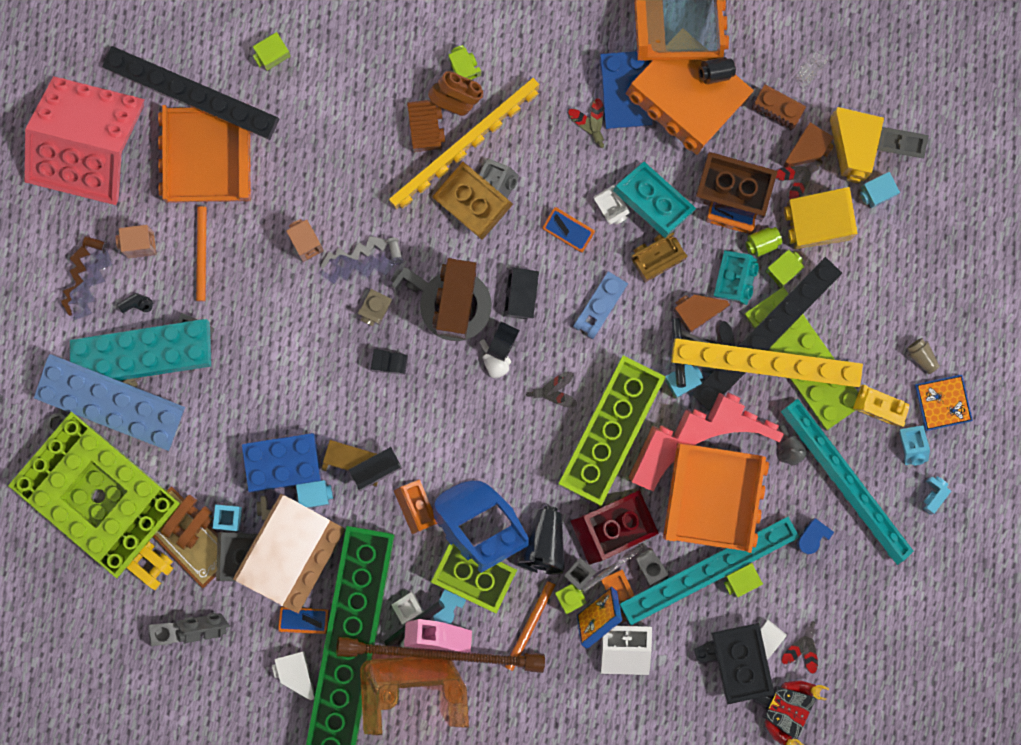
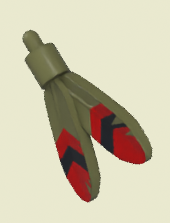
M596 98L591 106L590 119L576 109H570L568 114L578 127L593 136L595 143L599 144L600 148H604V138L600 131L604 108L602 101Z

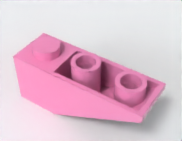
M423 619L408 621L405 624V647L467 652V654L470 652L471 654L472 630Z

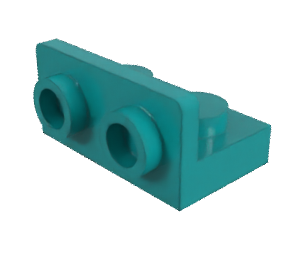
M724 250L713 296L748 305L749 299L753 296L752 285L754 276H757L759 271L758 260L750 254Z

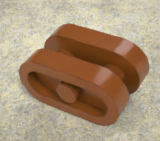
M447 71L439 78L438 83H435L430 88L428 96L436 106L457 115L465 116L473 108V105L481 100L483 90L476 81Z
M190 494L180 504L160 532L168 539L173 534L178 536L179 539L176 545L183 550L187 547L192 549L199 540V537L196 536L202 528L206 530L214 520L211 516L213 511L208 507L204 506L201 510L194 507L198 500ZM189 514L194 519L187 529L184 530L180 525Z

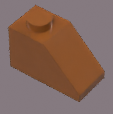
M810 122L783 166L785 168L819 161L822 156L827 158L834 147L831 144L834 137Z
M695 294L690 298L685 295L675 302L677 307L673 311L681 319V323L690 334L728 308L730 303L726 300Z

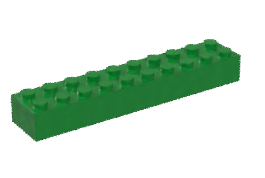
M346 526L306 745H357L374 654H369V652L366 654L365 652L357 654V657L336 656L338 636L357 639L358 642H364L366 645L372 644L373 646V644H376L395 534Z

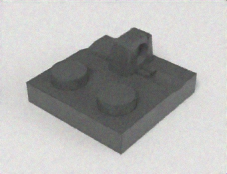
M218 533L216 581L237 582L233 578L258 534Z

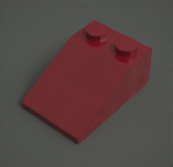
M640 490L570 521L589 565L608 559L659 534Z

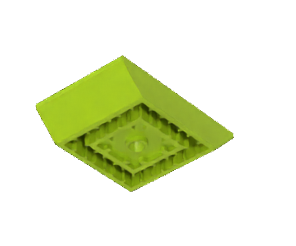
M73 412L65 418L8 485L116 579L119 578L180 505L165 488ZM97 490H103L105 493V499L101 503H95L93 500V494Z

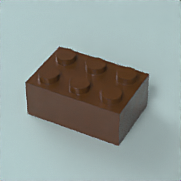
M708 152L694 202L762 221L767 212L778 171Z
M448 258L447 264H442L440 278L444 284L443 288L438 287L436 298L440 309L439 312L434 311L432 323L437 335L466 340L477 262Z

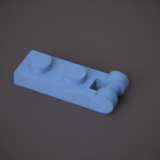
M608 271L573 327L578 331L580 329L588 333L587 336L594 339L628 283ZM588 316L597 320L594 325L586 322Z

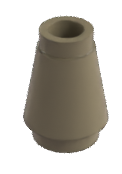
M923 338L916 340L907 348L908 356L928 374L935 372L940 367L928 341L925 342Z

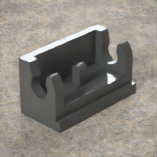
M882 127L877 150L924 158L929 135Z

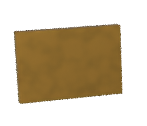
M462 162L432 196L481 240L486 237L513 205L511 201L465 162Z

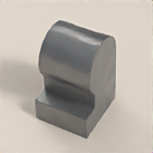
M652 548L634 557L650 588L669 578L667 571Z
M580 558L564 576L580 590L596 574V571L583 558Z
M176 623L148 625L150 646L179 642L177 634L181 631Z

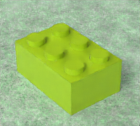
M449 543L431 583L497 614L517 569L499 562L480 573L478 571V564L472 558L466 560L460 554L461 551L454 544L450 545Z

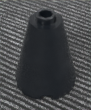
M544 506V509H540L537 512L527 535L529 545L520 551L517 563L520 568L538 573V570L546 571L548 575L563 574L565 568L562 514L558 512L556 507Z

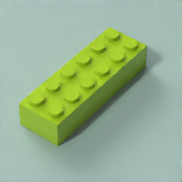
M624 355L621 357L558 486L600 507L602 506L666 376Z

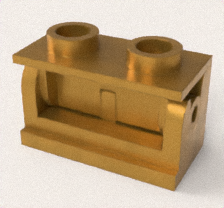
M674 232L666 238L660 234L654 238L655 243L648 247L646 244H643L633 250L635 254L632 255L631 260L645 283L683 262L688 257L676 237H673Z

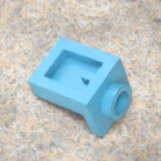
M924 426L900 429L899 435L905 453V465H921L929 460L930 447Z
M938 476L936 478L929 477L926 480L928 484L937 490L936 492L931 491L923 501L926 503L923 510L930 515L935 514L951 492L947 488L948 483Z

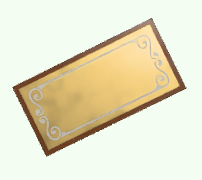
M172 486L167 490L180 504L184 501V498ZM188 514L180 527L186 530L194 518ZM167 520L153 537L204 589L216 577L218 533L210 525L206 530L202 528L196 535L199 537V540L192 549L187 547L183 550L176 545L179 539L178 536L173 534L168 539L160 533L168 522Z

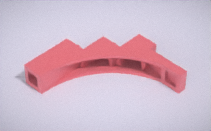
M729 392L726 396L719 393L708 418H706V413L694 409L693 412L685 410L674 435H672L674 431L660 425V428L652 426L628 478L632 483L654 492L662 475L675 461L677 443L696 445L711 437L733 432L759 433L780 442L784 434L778 429L779 425L769 420H766L765 423L756 420L757 415L746 410L742 413L745 406L739 402L740 397Z

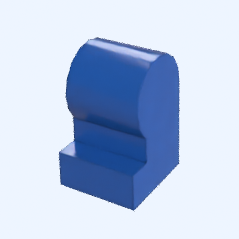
M812 518L799 536L797 548L803 554H813L819 549L820 540L822 538L829 540L834 531L816 518Z

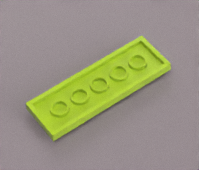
M784 287L744 314L754 329L789 294ZM803 314L769 348L772 352L835 360ZM789 378L826 431L856 411L853 409L858 395L855 387Z

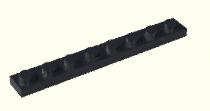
M111 46L102 65L108 71L268 140H271L280 120L272 114L114 46Z
M824 257L738 347L767 351L838 279L842 272L830 260ZM716 368L692 395L709 411L713 407L718 394L724 395L746 372Z

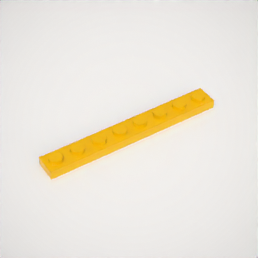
M533 77L389 199L390 204L395 209L399 207L403 209L413 201L411 197L418 191L421 194L431 185L430 181L435 176L438 178L442 177L449 170L447 166L453 161L456 163L460 162L467 155L465 151L471 146L474 148L479 146L485 140L483 136L489 131L494 133L503 125L501 121L505 117L509 116L511 118L521 109L519 106L524 101L529 103L539 94L537 90H539L540 84Z
M674 339L671 358L672 363L860 387L863 364L683 339Z

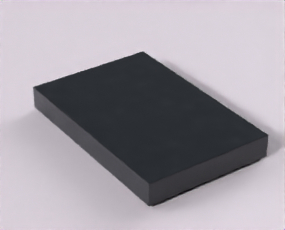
M759 623L711 632L727 705L775 694Z

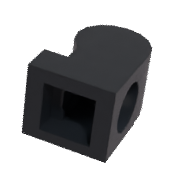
M501 321L487 354L504 362L520 330Z
M374 349L371 371L405 375L408 355Z

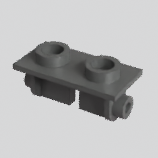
M210 613L207 616L187 617L183 620L175 621L181 631L177 634L178 641L184 644L200 641L201 633H203L205 640L220 638L223 634H226V628L230 627L221 613Z

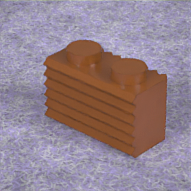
M764 84L752 106V109L756 110L757 113L764 114L765 117L773 119V122L777 121L778 124L781 123L782 126L785 125L790 130L795 128L806 108L805 105Z
M431 100L407 102L413 152L442 149L441 143L445 142L444 128L439 129L438 120L443 119L441 107L436 106Z

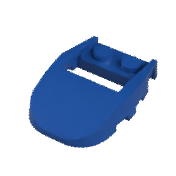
M473 480L457 484L440 494L435 501L433 507L434 519L438 526L444 530L446 540L450 545L454 544L466 560L472 558L478 564V571L480 573L529 545V538L513 508L493 488L482 481ZM497 505L510 520L511 526L473 546L458 526Z

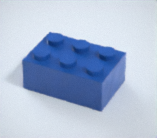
M314 433L242 444L247 485L250 493L322 481Z

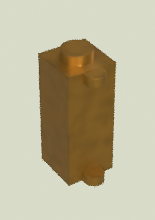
M330 440L323 460L322 471L326 472L328 465L349 471L354 466L375 456L376 453Z

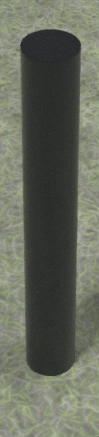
M673 318L671 320L673 343L674 339H682L680 318ZM675 363L676 385L678 388L686 387L685 365Z
M438 600L413 620H429L445 608L443 602ZM405 626L384 641L385 645L394 646L404 639Z

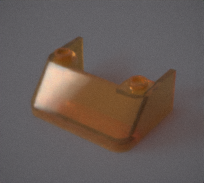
M412 656L370 659L361 666L364 734L382 735L381 710L392 709L396 706L399 700V688L442 685L443 696L448 702L449 727H469L467 688L452 659L440 660V658L428 659Z

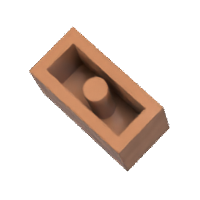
M299 219L289 225L290 229L286 230L303 262L324 251L308 220L302 221V219Z
M148 225L118 228L119 235H116V246L128 259L157 255L154 231Z

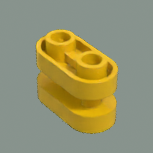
M149 541L127 569L156 591L161 585L157 577L161 572L168 576L174 569L171 565L174 561L163 552L161 555H158L152 550L155 545ZM143 557L154 565L150 571H147L138 563Z

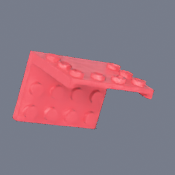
M53 76L25 128L24 182L116 205L119 199L121 153L143 110L145 99Z

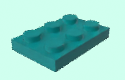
M645 161L618 183L613 190L664 238L691 216L696 209Z

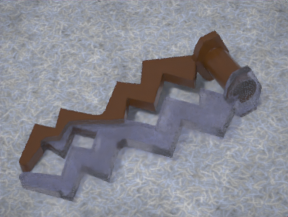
M88 235L84 237L82 246L70 257V260L77 266L69 270L76 284L63 290L67 298L61 300L68 315L72 316L70 304H78L73 294L80 291L84 297L78 299L84 311L73 317L74 320L93 314L87 304L96 301L90 291V287L106 282L100 270L113 266L108 253L110 242L97 240ZM88 247L101 250L102 254L95 255L99 262L88 265L94 277L83 281L79 274L87 271L80 258L91 255L87 250Z

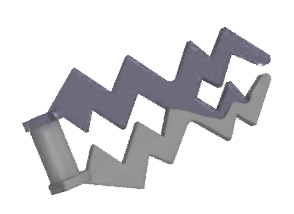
M369 236L367 245L364 246L358 243L351 255H348L338 247L335 255L330 251L328 252L321 267L324 268L330 261L336 267L342 258L347 262L345 268L338 265L333 276L322 270L320 274L334 285L340 275L348 281L354 269L359 270L369 278L376 267L387 276L394 265L402 264L404 261L398 244L399 239L393 237L385 240ZM375 245L383 252L386 245L390 247L391 261L384 256L381 263L373 255L366 266L358 261L361 252L369 257Z

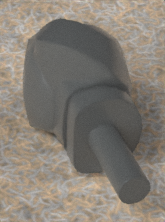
M781 425L779 429L784 434L785 441L781 443L783 451L780 454V459L784 463L787 462L794 466L805 459L807 452L796 436L790 437L785 426Z

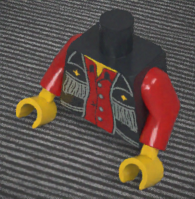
M802 680L784 682L781 687H775L774 695L756 698L754 702L766 707L762 717L765 718L766 729L775 741L781 745H804L797 739L815 700H827L820 696V691L822 689L829 690V688L823 685L816 686Z

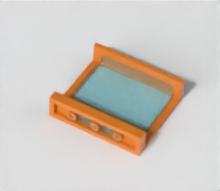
M634 0L638 61L716 59L724 57V50L729 49V36L724 35V30H727V16H723L722 12L726 10V0Z

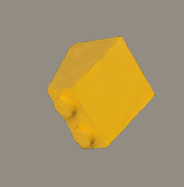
M837 107L830 117V125L841 176L847 177L846 180L849 182L860 183L861 180L865 181L872 173L884 118Z
M850 187L790 199L787 202V207H784L786 221L790 220L791 230H788L789 243L794 244V249L851 241L858 234Z

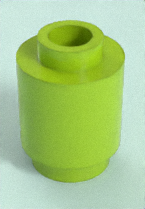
M767 227L748 235V241L745 242L749 254L759 257L778 249V246L782 244V238L776 227Z

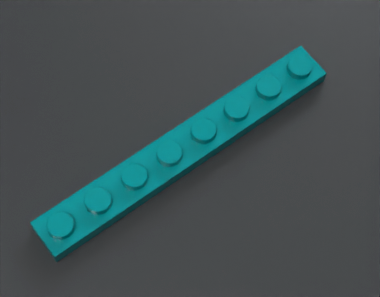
M796 399L784 408L781 413L786 421L793 427L801 441L812 452L816 461L821 464L829 475V478L837 485L844 498L856 510L858 516L865 522L873 536L878 539L887 551L888 556L897 565L902 563L914 550L799 399Z
M789 516L757 532L758 541L756 548L752 547V553L726 548L620 603V608L628 624L631 626L800 538Z

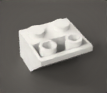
M617 625L602 637L601 674L649 675L652 627Z

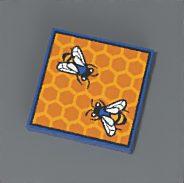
M962 375L915 385L925 431L973 421Z
M610 587L577 614L580 642L586 649L622 622L618 593L613 587Z

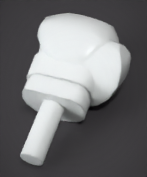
M484 339L481 340L479 343L486 353L482 359L490 377L497 379L507 374L511 364L510 358L507 356L503 362L487 354L489 346Z

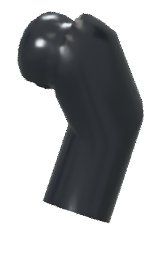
M134 293L117 303L123 314L132 308L142 312H150L153 308V301L147 296Z

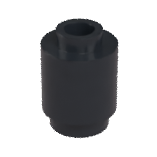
M721 57L702 61L698 73L700 79L708 85L730 80L736 74V67L731 58Z

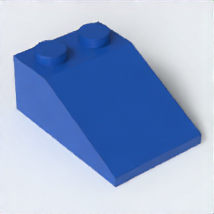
M637 51L601 54L599 62L606 129L653 125L652 119L648 116L647 112L639 105L634 104L625 94L631 83L649 65V60L638 61Z

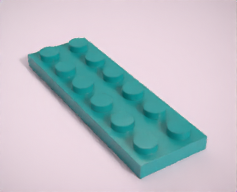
M208 319L73 339L70 340V362L118 381L211 367L210 322Z

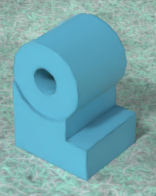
M444 589L440 601L443 602L445 608L433 616L434 621L451 624L455 616V607L463 608L466 599Z

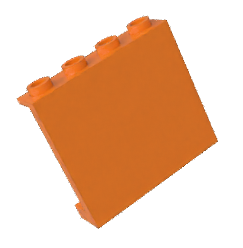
M683 29L666 46V51L668 52L708 51ZM653 60L631 83L625 94L634 104L644 109L651 119L658 121L670 135L679 139L686 149L693 151L696 155L700 153L709 140L739 107H742L754 92L736 74L728 81L705 84L699 77L698 69L702 61L706 60Z
M162 105V112L158 113L159 126H162V135L158 137L159 150H162V159H159L158 167L159 173H163V182H159V196H163V200L166 203L251 201L250 132L196 108H167L166 105Z
M677 443L663 539L752 553V547L756 548L758 534L755 533L756 523H760L762 514L761 509H758L759 501L763 500L765 495V486L762 485L763 476H767L769 462L766 461V457Z

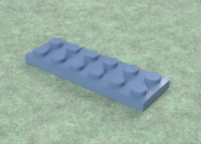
M51 354L46 360L34 399L67 412H73L75 415L167 451L171 448L185 410L184 406Z

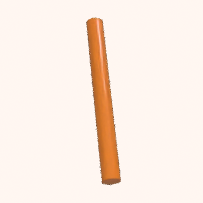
M204 206L197 207L196 301H206L207 207Z
M549 581L546 582L510 656L517 657L522 654L556 586ZM506 664L505 668L513 671L515 666Z

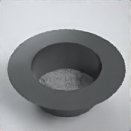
M439 274L423 290L420 300L422 319L428 329L436 336L449 341H463L465 339L437 335L436 329L432 326L438 287L443 288L444 284ZM478 277L475 278L473 296L477 302V312L468 323L466 340L477 335L486 326L491 315L492 302L490 293Z

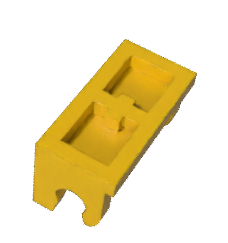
M861 385L853 409L890 425L904 427L909 404L866 385Z

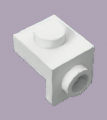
M614 185L593 197L609 225L612 223L617 225L627 219L626 215L630 213L623 200L613 192Z

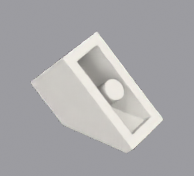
M305 651L275 659L276 664L272 665L275 679L279 678L280 683L309 700L315 699V690Z

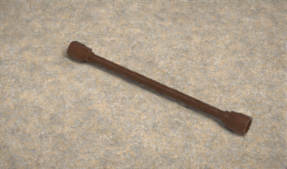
M339 636L336 646V656L357 657V654L365 652L368 654L369 652V654L375 653L379 655H403V657L452 659V661L458 660L462 662L516 665L524 669V671L543 673L545 668V654L524 653L523 656L519 655L517 657L482 653L470 654V652L467 654V652L461 653L458 651L433 649L421 650V648L409 649V647L403 648L399 646H375V644L372 646V644L366 645L364 642H358L357 639Z

